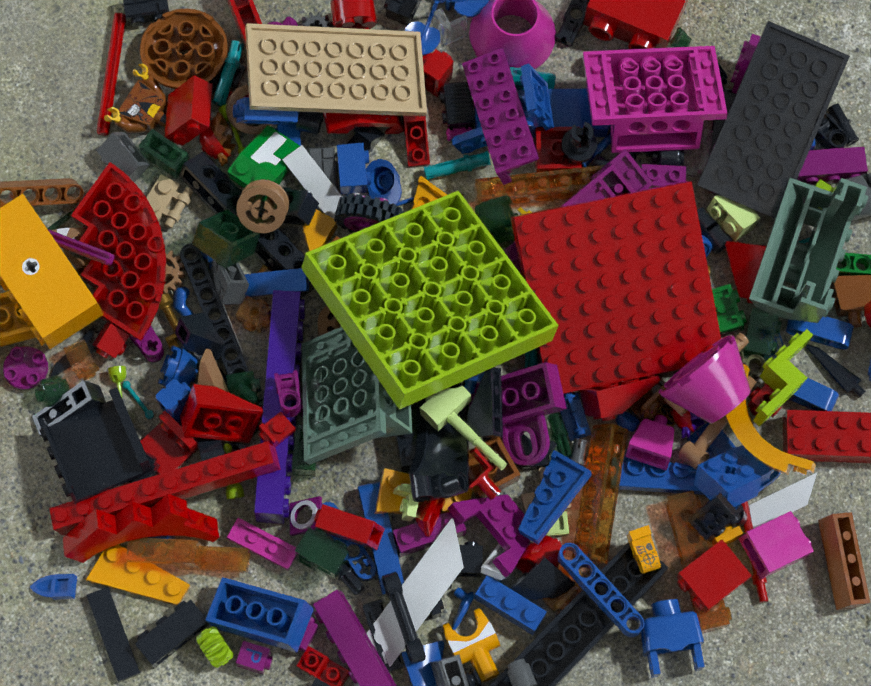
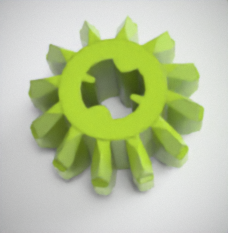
M212 626L209 629H205L197 636L198 645L213 667L223 666L233 658L232 650L216 627Z

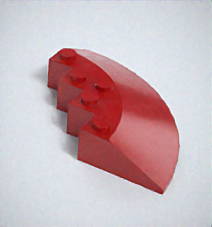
M109 162L74 210L71 217L76 224L87 229L80 238V242L109 252L115 258L110 266L91 259L81 276L86 283L96 289L93 297L104 314L99 318L142 341L153 322L163 295L166 278L165 243L156 214L146 196L127 174Z

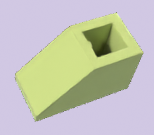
M718 195L712 199L706 208L711 217L717 221L734 241L751 232L761 219L753 209Z

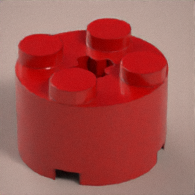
M331 0L330 2L334 28L371 29L377 24L374 0Z

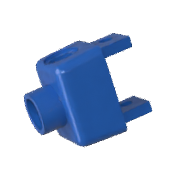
M678 599L652 603L653 617L644 620V628L640 632L643 656L648 658L651 678L659 677L661 674L658 661L659 654L691 650L694 670H702L705 667L701 649L704 639L697 614L693 611L681 613Z

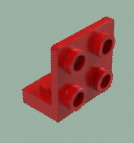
M166 411L159 416L160 423L140 441L144 451L157 458L156 462L160 465L157 470L159 474L178 469L199 449L197 442L190 436H184L182 427Z

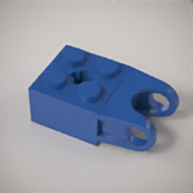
M742 445L699 464L693 485L709 500L721 493L733 507H736L758 496V493L773 483L781 473L756 459Z

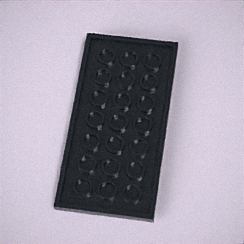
M767 21L697 186L776 219L789 179L797 180L850 56Z

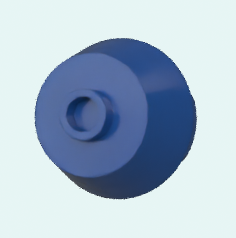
M171 346L173 353L172 355L167 354L160 370L164 376L163 379L159 378L158 384L166 388V385L175 379L180 384L185 382L189 386L190 382H194L198 373V369H196L197 359L185 348Z

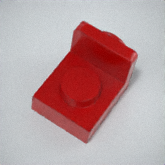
M280 411L266 424L261 423L259 425L261 432L259 436L263 442L269 441L276 447L294 433L296 428Z

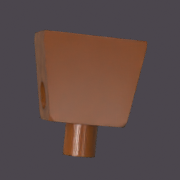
M871 275L838 276L836 282H831L830 289L834 290L832 298H835L834 307L836 315L839 317L848 316L849 323L854 328L862 327V316H865V304L871 301Z

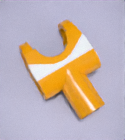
M477 608L473 610L477 621V629L472 635L461 636L457 634L455 630H452L449 623L443 624L442 627L451 654H459L462 664L471 661L481 683H484L500 674L489 652L501 645L491 623L482 610Z

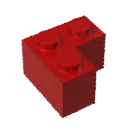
M435 49L433 53L423 55L422 57L425 90L438 97L439 91L443 90V84L449 83L452 79L454 60H452L448 53Z

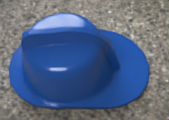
M384 159L372 161L366 168V171L371 173V184L367 185L370 197L372 199H375V197L384 198L389 201V204L394 203L397 205L402 194L400 175L389 161Z

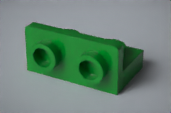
M731 284L712 289L720 334L737 329L743 331V324L747 323L744 311H739L737 303L741 302L737 289L732 290Z

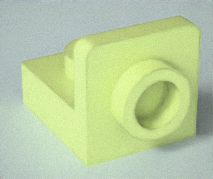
M410 484L398 485L394 489L393 494L406 497V499H402L400 505V512H403L401 519L410 522L416 517L419 502L413 501Z

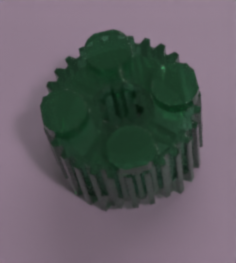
M507 195L481 202V204L475 206L476 215L498 244L515 239L511 217L517 216L518 213L514 214L511 205H509L512 203L511 198Z

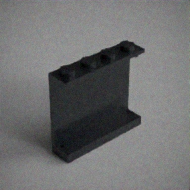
M117 387L109 390L112 400L56 424L48 426L43 418L40 419L43 428L39 431L44 442L49 441L50 446L47 447V451L51 460L56 459L58 464L54 466L58 478H64L65 481L61 485L66 497H72L75 504L153 471Z

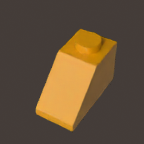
M317 209L310 225H303V234L308 252L328 244L337 229V222Z

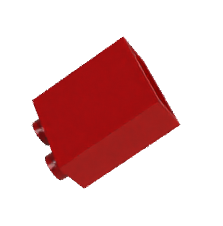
M590 0L586 8L583 24L589 27L588 30L594 37L603 41H611L615 37L629 43V49L667 48L688 0Z

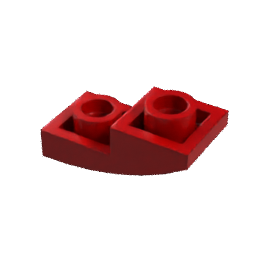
M308 646L306 652L296 665L313 678H318L330 686H343L349 677V670L333 662L310 646Z

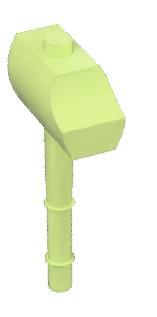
M465 387L446 388L425 399L426 402L420 407V414L431 426L439 431L447 423H450L500 470L506 467L507 463L499 454H496L457 415L472 401L471 394Z

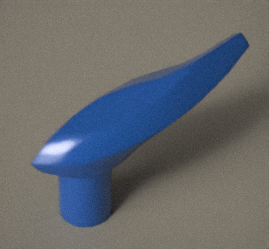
M459 587L455 590L454 596L459 598L461 603L458 607L452 630H456L474 599V592L466 593Z

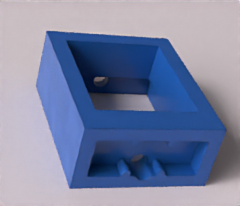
M249 97L237 100L236 104L233 105V117L236 118V123L290 125L298 122V111L250 110Z

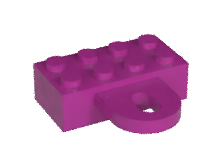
M547 362L501 376L503 443L513 462L519 465L532 466L544 459L550 445L545 415L567 409L558 367ZM477 383V385H476L475 394H476V392H477V389H478L480 383ZM470 393L472 401L468 404L469 409L475 397V394ZM525 432L530 434L533 447L532 453L528 456L525 454L522 444V435Z

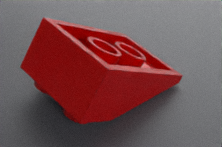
M649 375L580 390L584 413L587 416H592L593 419H602V421L613 420L615 415L624 413L660 381V377Z
M193 384L180 415L183 435L249 443L262 416L263 408L216 386Z

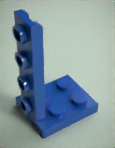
M529 63L521 66L522 75L520 76L525 92L523 94V101L527 106V110L524 111L530 131L540 126L547 131L554 128L548 83ZM482 127L454 136L452 139L453 146L462 154L471 153L476 149L487 146Z

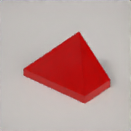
M445 498L424 501L417 508L414 519L425 536L430 537L445 505Z

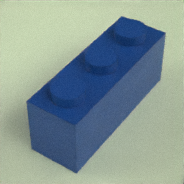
M488 575L474 596L476 601L532 636L547 613L544 609Z

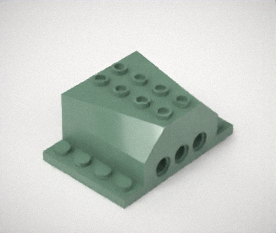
M342 327L302 344L304 461L309 465L375 438L412 433L411 405L399 410Z

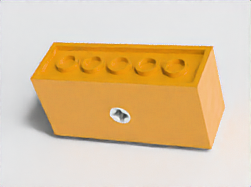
M24 194L1 207L0 285L4 291H7V295L29 328L34 325L31 330L42 346L46 344L49 349H52L104 314Z

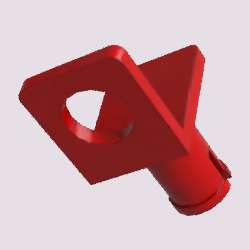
M473 448L469 453L484 469L468 483V489L478 486L491 501L496 497V494L498 495L501 492L488 477V473L494 467L476 448Z

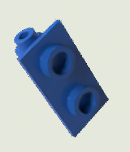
M572 392L564 393L567 409L560 411L569 440L573 441L575 438L580 439L592 435L578 392L574 394Z

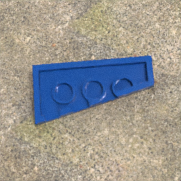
M553 450L551 461L546 466L543 479L534 493L535 497L532 503L529 504L520 524L519 533L534 543L539 544L592 476L591 471Z

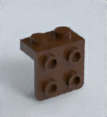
M660 377V381L627 410L640 422L643 419L652 420L659 413L658 409L663 404L668 405L664 401V397L659 393V390L662 389L664 391L666 389L664 386L666 382Z

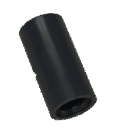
M701 207L697 210L701 234L709 239L712 244V251L716 255L726 248V241H732V239L704 207Z

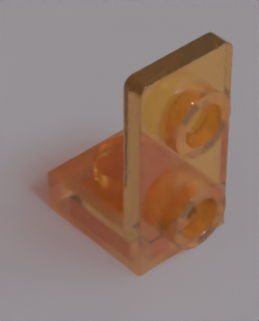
M84 339L63 348L71 368L78 379L88 380L96 376L95 372L100 369L93 360Z

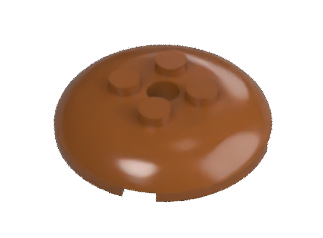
M176 9L162 14L163 18L148 26L141 39L140 56L142 63L148 67V74H151L159 84L177 89L194 75L209 82L222 69L228 53L227 38L223 28L209 14L195 9ZM183 50H189V52L185 53L184 55H182L181 53Z

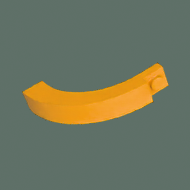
M743 364L746 377L748 378L750 368ZM746 399L726 415L739 441L756 459L766 466L786 475H789L791 467H794L793 471L799 474L814 473L816 467L814 461L785 453L769 444L760 436L750 419Z

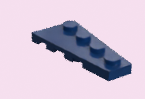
M618 444L613 445L612 489L703 495L693 485L697 471L693 467L678 462H669L666 471L625 457L627 449L621 448L622 446Z

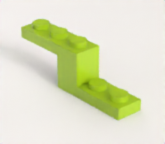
M808 329L801 335L796 333L789 340L788 343L790 345L788 347L783 345L776 352L775 355L777 357L775 359L770 357L763 364L762 367L765 370L759 377L774 392L769 397L770 402L763 401L755 410L758 414L753 421L759 427L796 393L807 380V377L790 360L812 338L813 334Z

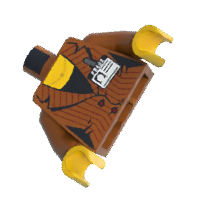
M138 64L142 68V73L139 74L134 69L133 75L141 77L142 81L138 79L119 110L115 107L107 109L113 114V118L105 115L104 119L107 122L115 121V125L127 133H144L145 131L151 133L157 124L165 128L166 96L158 82L154 80L151 74H147L148 67L145 64Z

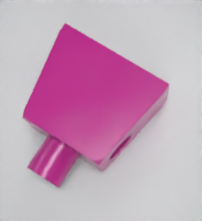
M656 415L653 421L643 419L629 442L625 457L667 471L672 455L674 428L667 426L668 419L663 415Z

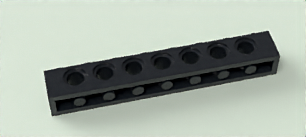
M201 152L183 164L179 177L270 271L302 268L305 257L303 252L298 250L279 229L269 233H257L249 230L241 223L237 215V202L242 190L229 179L227 174L223 173L215 165L211 158L204 152ZM260 212L258 217L262 218L263 213ZM310 280L309 291L301 292V298L315 289Z

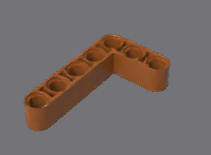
M72 178L0 182V195L5 190L10 191L6 198H0V207L17 198L27 189H32V193L26 197L31 206L78 203L84 195L82 187ZM76 187V191L73 194H67L69 188ZM54 188V192L51 195L45 196L47 189Z

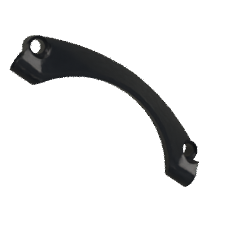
M461 382L449 388H459L461 387ZM426 398L414 403L417 420V444L414 460L408 472L414 502L449 498L466 493L469 488L468 440L450 423H447L439 431L431 426L420 414V407L426 402ZM464 407L457 415L466 423L467 417Z

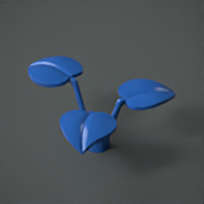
M433 0L434 4L426 25L416 21L410 23L405 31L421 33L422 56L433 52L439 45V30L429 26L438 3H443L446 0ZM450 0V2L454 3L455 11L467 18L480 14L484 6L490 1Z

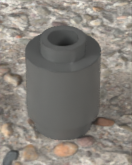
M519 659L507 665L509 670L507 674L512 686L537 685L530 665L525 662V659Z

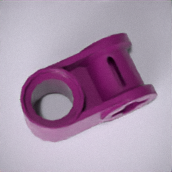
M150 326L142 341L129 336L134 345L139 348L149 362H158L163 358L164 349L152 326ZM151 347H153L154 349H157V350L153 352L152 350H149V349H150Z
M293 370V373L281 375L274 373L282 413L288 417L296 416L301 410L297 370ZM288 400L296 402V405L293 407H287L284 404Z

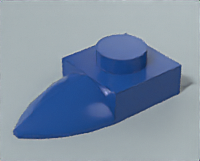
M75 574L48 575L35 581L30 588L38 595L50 597L54 600L75 599L77 576Z

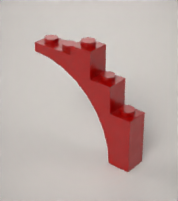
M171 494L164 496L151 508L132 501L116 515L95 509L63 537L64 557L84 563L95 554L126 541L154 536H187L215 542L219 538L218 523L214 517L187 508L186 500Z

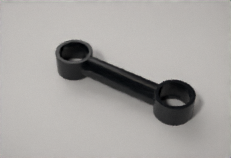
M396 571L382 575L383 586L394 609L405 642L408 659L412 665L425 661V651L421 640L416 634L405 602L400 578Z

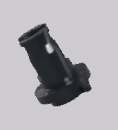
M584 122L583 128H577L576 125H573L572 129L567 131L562 138L561 149L570 163H582L590 160L597 149V140L593 134V128L587 122Z

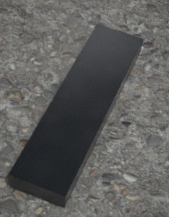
M109 587L87 594V599L118 683L140 675Z

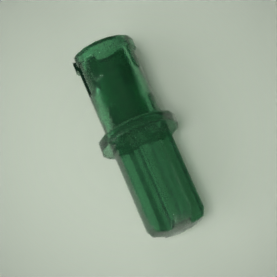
M551 414L547 417L552 432L551 439L555 440L560 454L570 457L571 450L567 439L569 433L564 427L562 414Z

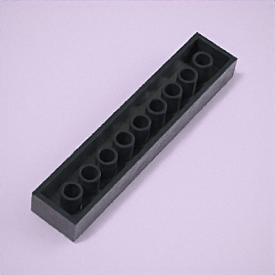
M628 542L601 572L628 602L634 606L667 572L669 567L660 560L661 568L642 574ZM603 585L594 587L595 592L599 595L607 593ZM582 590L514 661L525 659V662L529 663L537 682L536 686H558L609 633L615 624L589 595ZM613 602L610 605L611 609L616 613L623 610L621 604ZM508 668L490 686H512L507 674Z

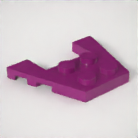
M508 494L496 496L491 501L486 497L452 503L447 509L460 524L473 516H477L503 547L505 552L496 557L492 563L505 578L508 577L531 541L521 535L518 530L525 514Z

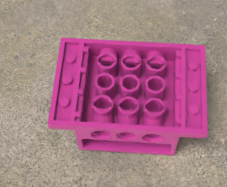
M715 46L583 52L592 126L611 125V153H620L624 149L627 152L699 149L704 120L727 118Z

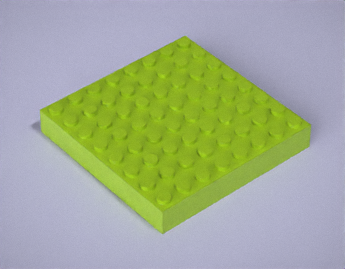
M459 190L305 253L302 265L303 272L399 410L551 342L559 326Z

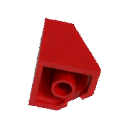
M726 241L725 246L738 295L741 298H747V303H752L749 298L767 245Z

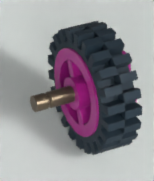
M348 194V196L344 195L339 198L334 221L341 228L348 229V232L353 233L402 214L405 211H402L403 209L397 207L394 203L389 204V201L384 198L375 197V199H372L369 195Z

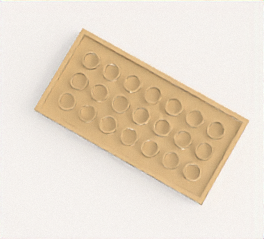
M248 23L245 26L250 110L425 116L427 114L420 32Z

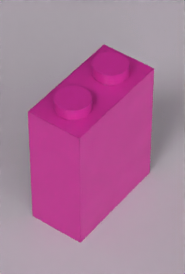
M791 511L746 532L739 538L741 545L761 579L806 558L814 552L810 540L805 536L800 527L799 520L794 517Z

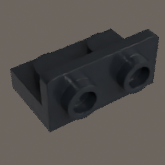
M719 493L692 514L688 521L707 540L712 535L718 537L726 529L724 526L727 524L730 526L735 524L741 518L739 513L744 507L740 504L734 508Z

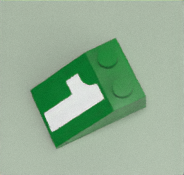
M267 125L227 171L229 178L243 188L249 183L261 179L270 180L279 185L290 171L282 159L299 148L300 145ZM264 195V196H263V199H262V201H264V202L266 201V198H267L266 195Z

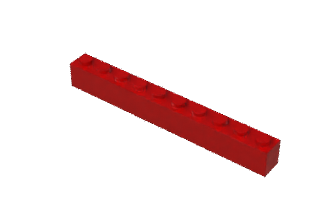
M269 441L116 487L76 504L74 501L51 507L49 510L53 530L64 536L95 509L116 515L132 501L151 508L167 494L186 499L281 470L276 448Z

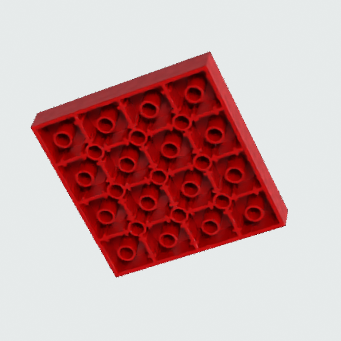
M684 181L511 217L522 277L559 325L553 340L537 347L536 351L539 364L547 362L557 365L563 394L681 369L701 352L705 353L713 348L712 344L721 339L692 181Z

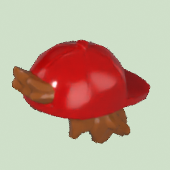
M217 112L216 117L210 120L209 128L199 134V142L203 152H206L214 159H218L221 166L228 164V157L231 156V151L235 148L236 144H230L232 129L221 113Z

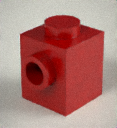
M106 322L92 345L98 348L96 353L106 359L109 356L116 358L117 355L121 356L127 347L125 342L130 335L113 324Z

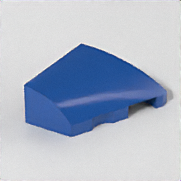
M443 640L423 645L426 660L413 665L410 663L406 651L401 652L411 686H437L430 662L443 658Z

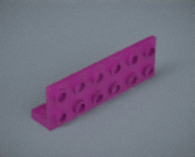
M499 48L464 62L462 66L496 174L503 185L512 182L510 173L513 172V169L536 161L539 157L503 48Z

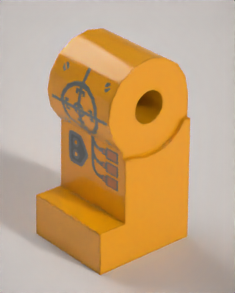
M649 525L629 531L627 534L632 553L642 574L661 568Z

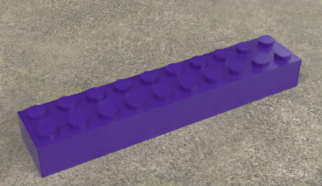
M273 290L262 416L263 424H266L281 411L274 373L281 375L293 373V370H297L300 384V365H297V363H301L302 349L299 341H303L304 335L303 321H300V319L305 320L306 308L305 299H301V292ZM288 400L284 405L293 407L296 405V402ZM297 415L293 417L285 416L296 428ZM294 433L275 447L281 470L257 477L254 511L257 523L284 524V518H289L290 504L289 499H286V495H291V476H288V473L293 471V454H290V450L294 451L295 447Z

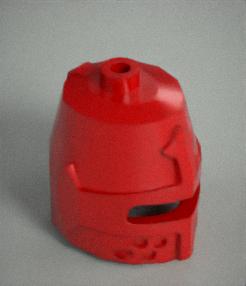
M545 535L539 544L530 543L523 552L516 567L522 573L525 571L529 572L537 561L544 556L558 568L560 563L557 556L562 547L561 542L557 538ZM527 560L534 562V564H530Z

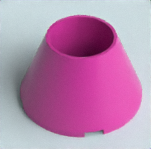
M490 0L480 14L472 18L469 39L476 57L503 48L509 67L520 68L529 63L534 69H537L549 58L553 51L556 30L551 15L536 0ZM515 15L527 20L532 28L521 34H511L503 31L496 24V21L504 16Z
M732 334L712 344L713 348L705 353L701 352L682 367L664 384L666 389L664 391L662 389L659 390L660 395L709 423L716 422L746 399L751 391L736 339Z

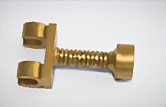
M169 293L162 295L158 310L164 312L174 334L165 338L171 353H173L171 346L179 348L176 342L179 339L175 335L178 320L170 306L173 300Z

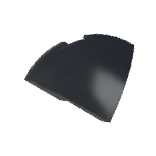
M542 556L530 571H525L510 589L529 599H552L566 593L576 583Z

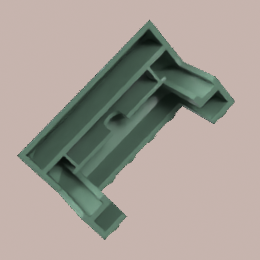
M793 178L789 179L749 298L757 309L790 320L818 323L822 317L826 318L835 301V298H832L834 290L830 289L831 282H836L839 270L836 267L838 262L841 263L846 252L843 249L844 242L848 243L852 234V230L849 229L851 221L855 215H860L862 208H865L868 200V195H865L866 186L841 178L834 191L830 192ZM803 224L813 227L808 245L797 241ZM783 282L794 284L793 289L783 286Z

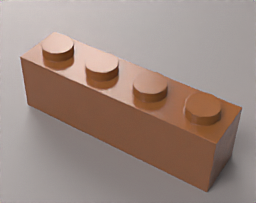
M852 512L831 514L819 519L818 523L836 610L853 609L871 603Z

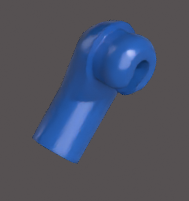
M186 287L177 288L173 296V307L181 317L194 314L186 305V298L190 295V291Z

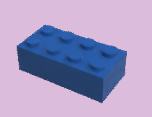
M222 577L205 621L220 631L297 653L314 609L303 599Z

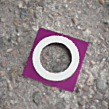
M321 496L290 503L291 536L309 535L320 530L315 527V515L318 509L322 508ZM309 505L312 508L311 519L305 524H298L296 522L298 514L304 507Z

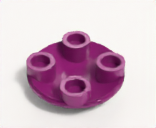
M34 347L12 348L3 363L5 379L10 385L18 389H31L43 382L48 373V361L45 354Z

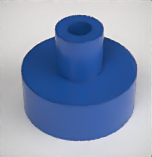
M626 411L618 414L615 419L619 425L617 431L622 435H625L627 430L634 432L640 423L634 415Z

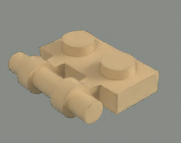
M160 174L148 194L147 200L153 208L158 222L164 216L167 218L164 225L172 229L175 222H179L180 214L184 207L189 205L193 191L186 187L183 193H178L181 187L180 184ZM173 200L177 201L173 210H169L168 207Z

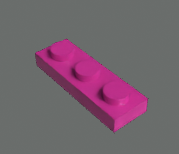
M237 518L227 536L229 541L289 571L299 552L298 548L240 518Z

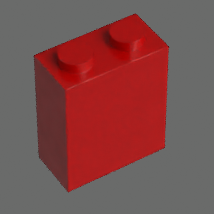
M194 75L168 95L165 125L166 139L184 146L209 128L212 95L211 83Z
M324 504L315 515V527L325 533L378 550L385 528L375 521Z
M722 539L680 571L676 578L678 579L677 584L684 592L688 591L693 597L692 603L699 611L703 610L706 614L747 582L752 575Z

